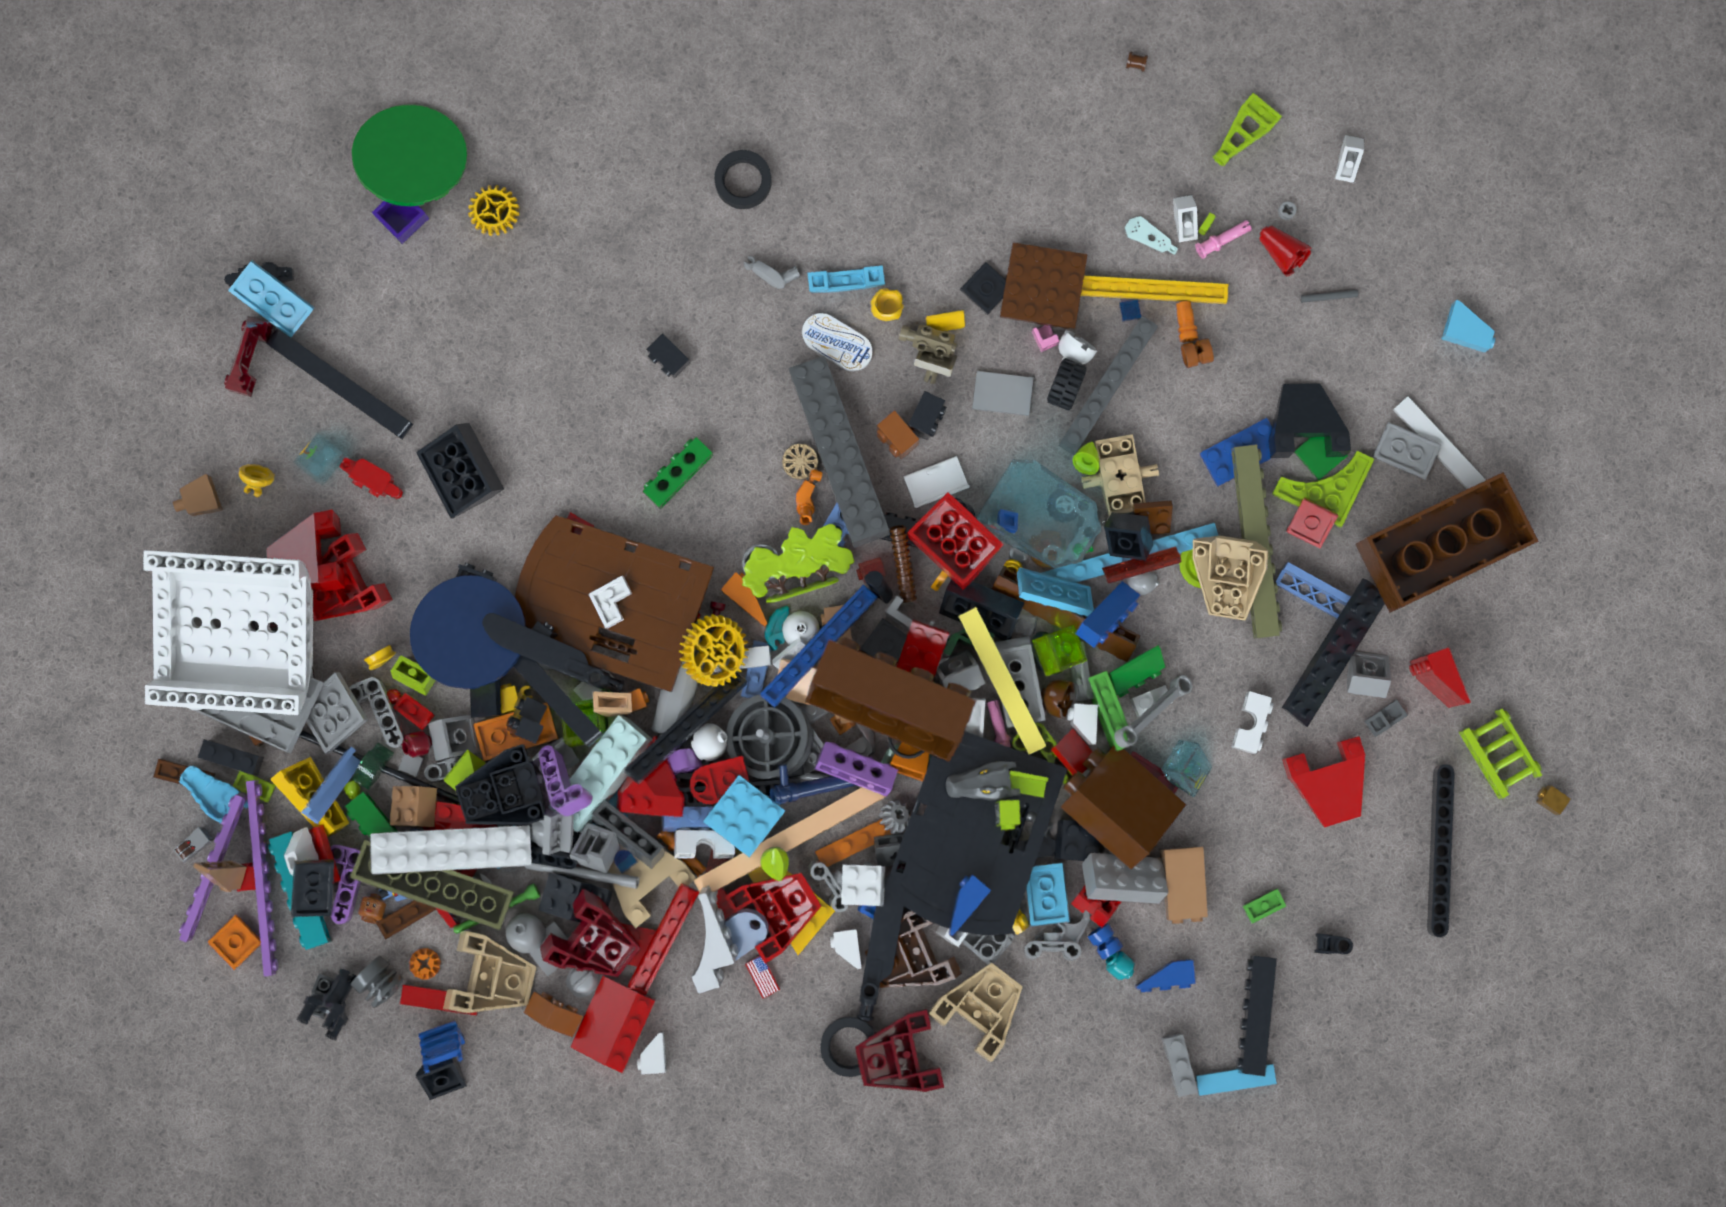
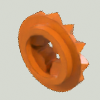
M429 948L417 950L412 954L409 961L410 971L415 977L422 980L434 977L441 965L438 954ZM430 957L427 964L431 969L424 967L419 970L422 964L418 959L424 961Z

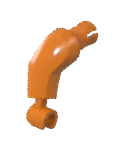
M812 470L809 480L805 479L796 493V509L800 515V523L802 525H809L812 522L811 515H813L815 508L811 496L816 487L813 484L814 480L820 482L822 478V472L819 470Z

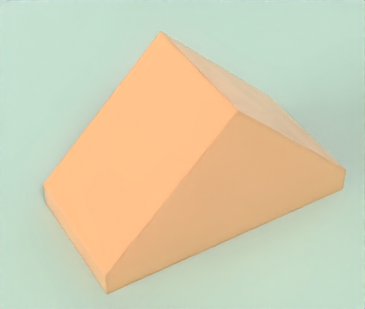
M593 692L594 712L604 717L631 713V693Z

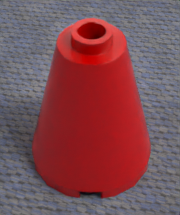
M1274 226L1264 227L1259 234V240L1286 277L1294 274L1295 271L1293 269L1297 266L1300 268L1311 254L1310 249L1312 247Z

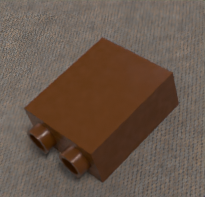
M1113 745L1104 753L1097 747L1083 763L1089 770L1088 774L1084 776L1080 771H1077L1063 787L1070 796L1061 805V808L1127 867L1133 869L1152 851L1187 804L1126 750L1116 751Z

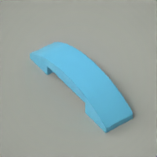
M883 266L864 267L860 270L827 273L826 271L807 273L809 292H842L885 285Z

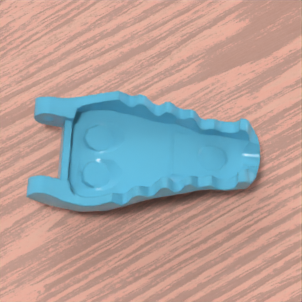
M195 766L186 768L181 774L179 781L191 792V795L200 804V808L205 814L219 823L222 822L224 815L229 812L230 807H228L231 797L241 793L232 785L204 773ZM246 799V802H245V805H244V807H245L246 809L248 808V800H247V799Z

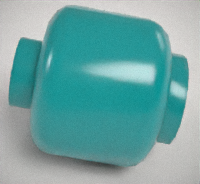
M1118 951L1106 959V970L1117 980L1129 979L1134 974L1135 963L1125 952Z

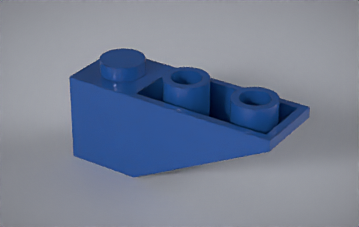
M1193 960L1171 961L1136 984L1135 988L1140 989L1141 992H1151L1152 988L1160 987V990H1171V986L1179 985V989L1191 988V984H1196Z

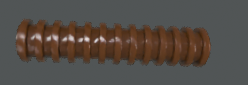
M897 525L889 529L892 532L890 538H893L891 544H893L895 567H897L895 571L898 573L896 577L899 579L897 584L900 585L898 590L901 591L899 596H901L903 603L915 601L917 596L915 595V584H913L914 579L911 572L913 568L910 567L912 562L909 561L911 556L908 555L910 550L908 549V538H906L907 532H905L907 528L904 525Z

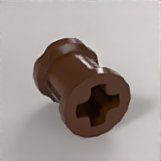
M1129 52L1126 68H1136L1144 72L1148 55L1139 56Z

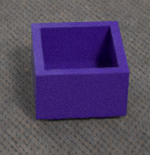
M385 201L372 211L375 218L401 244L429 219L419 206H400Z

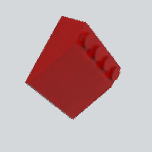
M949 492L907 532L908 538L963 590L978 576L1004 545Z
M1449 647L1410 661L1409 670L1412 676H1416V679L1448 708L1471 703Z
M603 975L570 1047L611 1069L623 1073L656 999L631 990L628 986Z

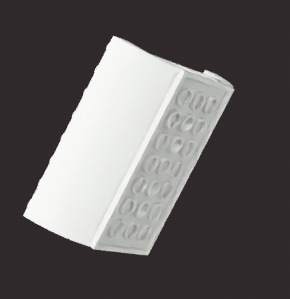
M144 550V570L153 571L154 680L145 685V704L299 715L306 699L311 668L313 666V590L311 589V582L305 565L298 560ZM195 617H199L202 620V626L195 625ZM214 618L221 621L220 628L213 625ZM251 621H256L259 624L258 630L251 628ZM270 622H275L278 625L277 632L270 629Z

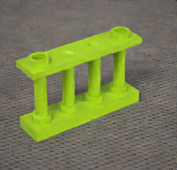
M1501 708L1494 711L1498 717L1478 729L1470 730V728H1465L1458 732L1498 799L1507 797L1509 795L1508 787L1530 774L1534 778L1542 776L1540 772L1542 770L1541 766L1536 760H1533L1510 722L1511 717L1509 713ZM1502 724L1508 734L1485 747H1481L1477 741L1478 737ZM1512 740L1517 751L1495 764L1490 763L1487 758L1488 754ZM1522 757L1528 767L1505 781L1500 780L1497 775L1499 770Z

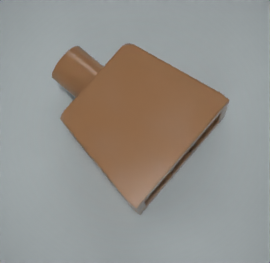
M207 474L180 488L182 498L173 501L176 512L186 509L187 513L191 516L223 510L213 480Z

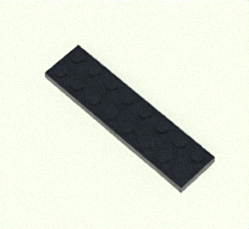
M1362 578L1281 707L1306 727L1309 726L1349 662L1350 657L1354 654L1385 605L1378 589L1369 580Z

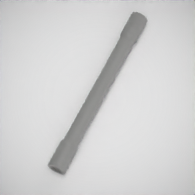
M531 863V866H525L526 869L575 876L637 889L639 885V877L608 872L606 874L597 870L580 867L563 869Z

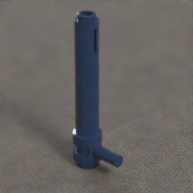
M781 764L779 765L781 785H776L770 789V798L774 804L781 805L787 801L794 802L799 798L858 785L834 776L799 783H788L787 765Z

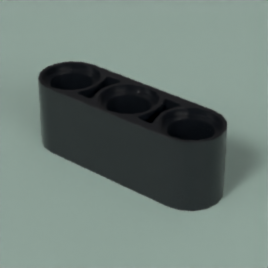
M530 839L531 863L563 869H574L578 861L571 859V852L558 851L550 855L542 854L543 847L538 846L537 843Z

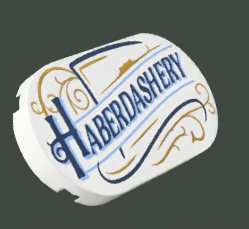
M824 313L814 314L805 321L802 335L810 349L825 356V358L847 371L864 369L870 363L872 346L869 340L860 333Z

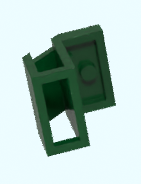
M965 629L952 634L950 639L947 638L943 656L950 657L957 641L975 650L971 640L962 636L967 633ZM989 632V634H990V636H991V638H992V640H993L995 634Z

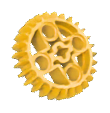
M721 615L704 616V620L697 619L698 624L691 623L692 630L686 629L689 633L688 636H682L685 639V643H680V645L684 646V650H680L679 653L684 654L680 660L685 662L682 665L683 668L687 669L685 673L691 675L690 678L696 680L697 683L706 686L712 685L717 687L718 684L724 685V681L731 682L730 676L737 678L735 672L741 673L740 665H746L742 662L743 659L748 658V656L744 655L745 651H749L748 648L744 647L748 643V641L743 640L746 634L741 633L742 628L737 626L738 623ZM717 626L711 635L706 632L708 628ZM727 631V636L724 639V633ZM702 635V641L699 643V637ZM733 644H734V653H732V652L729 650ZM694 648H696L699 651L695 658ZM729 658V664L726 666V660ZM705 663L704 669L701 670V665ZM717 666L722 669L720 673L711 675Z

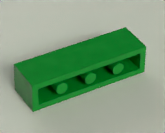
M362 792L345 806L348 810L346 813L350 819L356 820L360 825L358 828L364 836L368 835L370 839L371 834L398 832L394 825H390V820L367 792Z

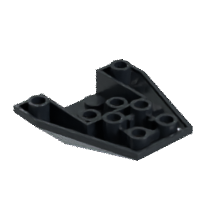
M524 744L502 751L455 786L466 824L529 825L544 820V816L547 815L545 799L536 770Z

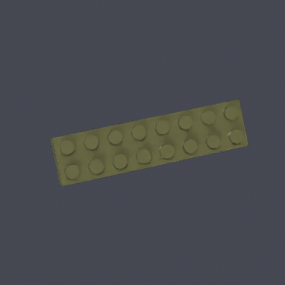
M364 840L350 876L354 880L498 930L502 928L514 895L512 891L452 870L372 874L371 842Z

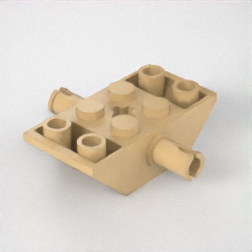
M1133 434L1095 441L1100 467L1098 475L1081 477L1083 489L1095 486L1101 487L1103 500L1109 516L1112 512L1124 514L1133 512L1134 503H1146L1142 478L1159 476L1157 464L1140 467ZM1118 473L1124 475L1122 481H1120V478H1116Z

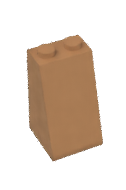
M1191 847L1160 850V858L1163 859L1168 894L1164 897L1166 919L1172 920V924L1184 923L1183 919H1191V922L1203 921V917H1208L1204 848Z

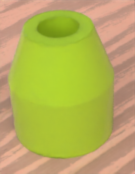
M357 779L348 781L344 787L346 795L351 800L360 794V785Z

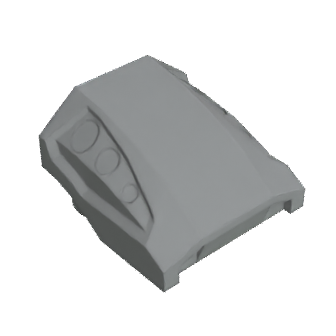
M968 933L962 943L989 965L990 963L994 964L1012 943L1015 936L1012 933L1005 935H976Z

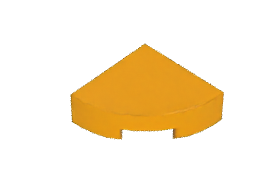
M943 570L931 586L935 591H938L948 577Z

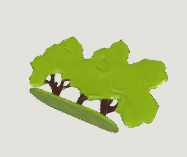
M828 524L819 528L812 539L807 537L804 530L791 527L788 533L789 538L784 540L781 545L783 551L781 555L778 556L766 548L755 547L753 549L750 559L744 566L746 575L742 578V586L750 588L752 594L758 598L767 594L769 588L777 589L780 593L766 599L767 603L777 602L838 582L839 578L837 577L826 578L827 573L835 571L840 574H846L850 564H853L855 561L851 550L838 546V543L841 541L842 531L836 528L835 525ZM823 564L826 565V569L824 571L822 568ZM815 572L821 578V580L806 584L805 579ZM772 576L775 577L776 579H778L780 584H773L769 580V578ZM782 576L785 577L783 582L780 579ZM793 576L798 577L801 586L786 590L784 586L786 580ZM767 582L770 586L766 587L764 583Z

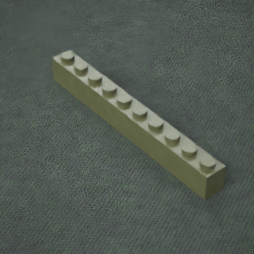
M1257 445L1234 447L1231 449L1241 538L1257 541L1268 550L1267 571L1250 610L1253 637L1280 636L1282 623L1281 620H1278L1277 615L1280 612V606L1275 598L1278 590L1277 583L1273 581L1275 565L1271 563L1273 548L1268 540L1271 531L1270 526L1266 523L1268 508L1264 506L1266 490L1265 487H1262L1261 479H1264L1263 468H1260L1259 465L1261 450L1257 448Z

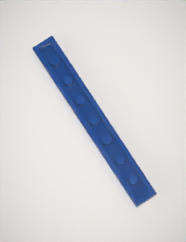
M863 584L760 693V696L775 708L821 659L828 641L837 642L878 599V596Z

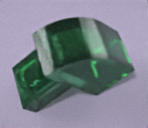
M377 743L363 757L352 780L369 790L378 780L382 769L391 760L394 752Z

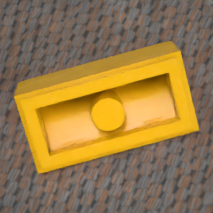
M960 310L927 316L926 326L940 331L964 328V311Z

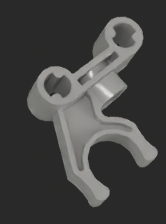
M812 861L808 866V872L814 879H823L832 892V895L829 897V905L836 912L845 911L849 905L835 906L837 903L836 899L842 898L841 872L836 870L831 874L827 866L821 861ZM867 861L862 866H872V864ZM816 866L822 868L820 874H817L816 872L814 873V868Z
M1085 911L1083 918L1077 924H1069L1067 922L1056 923L1062 930V933H1044V941H1030L1027 943L1023 950L1025 957L1029 960H1035L1042 952H1062L1066 960H1076L1081 955V948L1077 943L1090 921L1089 912ZM1031 946H1035L1038 950L1034 956L1028 953V949ZM1073 947V950L1076 951V956L1071 957L1070 953H1067V948Z

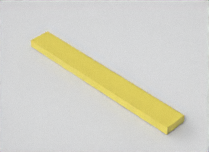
M975 607L959 615L1028 754L1030 755L1044 748L1046 744L977 608Z

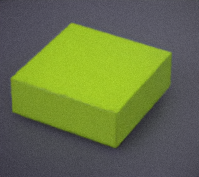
M1210 212L1198 233L1205 235L1216 215Z

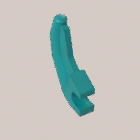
M787 605L775 610L769 617L765 629V639L772 651L778 649L775 645V640L780 644L785 642L782 624L789 615L790 608Z

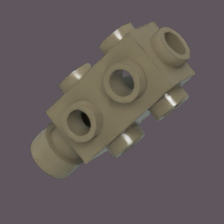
M920 324L917 331L903 325L899 335V340L913 342L912 347L917 348L921 352L935 353L937 357L949 358L950 354L954 355L957 345L954 343L956 335Z

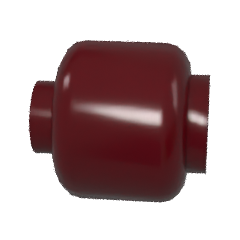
M421 730L405 735L404 740H402V750L411 758L428 754L430 746H432L431 737Z

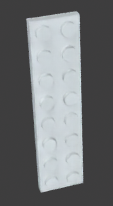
M530 826L371 834L372 874L531 866Z

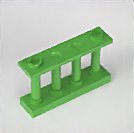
M1105 671L1088 678L1094 699L1091 700L1093 705H1098L1097 716L1110 748L1114 745L1116 751L1124 748L1116 743L1115 732L1128 726L1109 675ZM1123 732L1124 739L1127 741V734Z

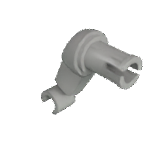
M753 256L748 257V260L752 262L751 264L744 262L745 269L753 270L757 276L777 289H782L785 284L800 278L796 267L780 273L759 260L755 263Z

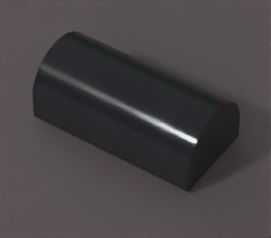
M869 572L864 577L865 582L881 601L888 604L893 597L891 588L880 572Z

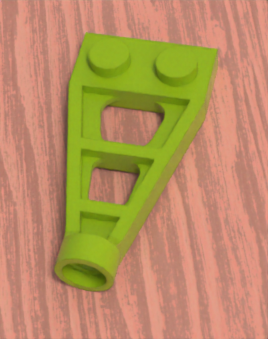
M1252 93L1241 106L1220 149L1215 153L1213 159L1219 165L1225 166L1231 158L1269 133L1282 116L1255 93ZM1247 116H1250L1260 125L1259 129L1253 133H1247L1242 128V123ZM1235 132H1238L1245 138V141L1238 147L1230 142Z

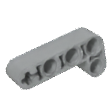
M371 677L349 687L351 692L355 689L360 691V697L356 699L358 703L369 700L388 746L401 748L405 733L393 705L389 701L383 682L380 679ZM376 681L378 683V689L372 692L370 690V684ZM380 699H384L386 703L383 709L377 707V702ZM387 717H392L393 724L390 727H386L384 723ZM394 730L395 736L400 737L398 744L392 742L395 739L394 735L391 732L388 733V731Z

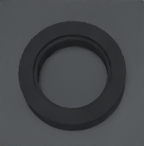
M737 150L727 154L718 163L714 174L715 186L719 197L727 205L736 209H750L758 206L767 198L771 189L770 168L767 162L753 151ZM739 163H748L755 166L762 177L759 189L746 197L732 194L725 186L726 173L732 166Z
M842 1017L832 1022L824 1031L820 1044L821 1056L826 1066L837 1075L844 1077L861 1075L859 1064L846 1066L834 1059L830 1050L831 1040L839 1030L848 1027L862 1031L867 1038L876 1032L864 1020L857 1017Z

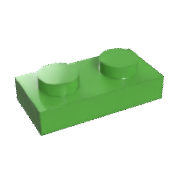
M1275 889L1242 907L1250 922L1254 923L1286 907V904L1279 890Z

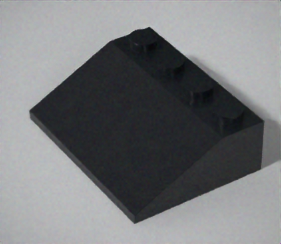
M470 423L456 424L416 452L451 519L489 500L504 490Z

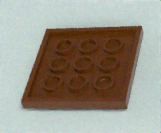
M1013 242L1000 318L1075 330L1088 254Z

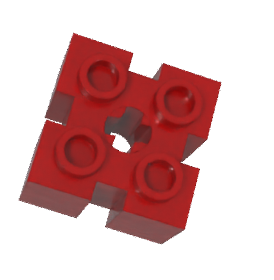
M1084 885L1071 905L1082 913L1085 911L1091 914L1090 919L1102 928L1122 901L1087 899L1086 886Z

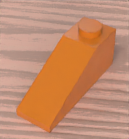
M735 572L722 587L721 591L766 628L767 622L756 596L752 594L750 588L742 586V578L745 575L743 573L739 575Z

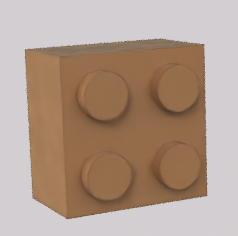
M393 786L390 825L434 827L437 788Z

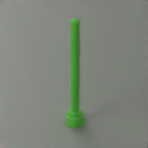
M535 883L527 886L524 893L512 898L509 908L527 899L536 900L540 898L541 895ZM467 920L455 926L453 931L459 934L479 923Z

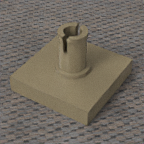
M918 351L914 366L926 369L924 381L928 383L930 376H932L930 384L936 383L938 373L951 376L957 356L950 354L949 358L937 357L935 353Z

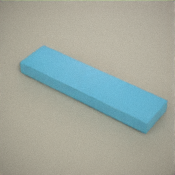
M1273 1064L1266 1065L1265 1076L1241 1074L1239 1069L1196 1075L1199 1096L1277 1084Z

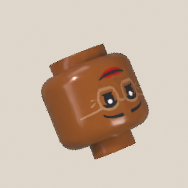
M371 893L370 896L362 898L358 911L362 921L376 924L377 921L382 920L386 902L381 900L382 897L380 895Z

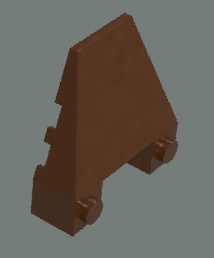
M912 911L903 916L893 970L888 977L880 982V988L935 986L953 980L962 974L955 956L937 963L923 930V927L933 924L932 922Z

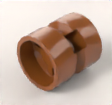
M1208 338L1197 340L1196 344L1189 342L1181 345V353L1187 369L1198 366L1199 362L1207 364L1214 361L1213 350Z

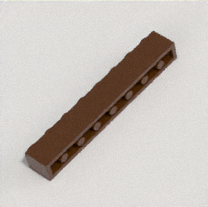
M1003 566L992 587L994 591L1024 602L1023 609L1030 614L1038 616L1049 624L1055 625L1079 637L1076 634L1077 630L1088 617L1020 598L1017 572ZM1119 625L1113 633H1108L1109 636L1103 644L1099 642L1096 647L1114 655L1118 659L1128 662L1141 635Z

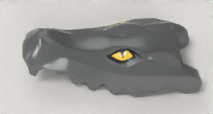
M990 762L964 773L948 776L946 779V791L953 798L969 797L990 801L1020 795V789H1011L1009 769L1017 768L1016 762Z

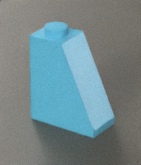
M1455 300L1451 305L1441 339L1485 353L1494 346L1495 338L1493 335L1495 331L1461 301Z

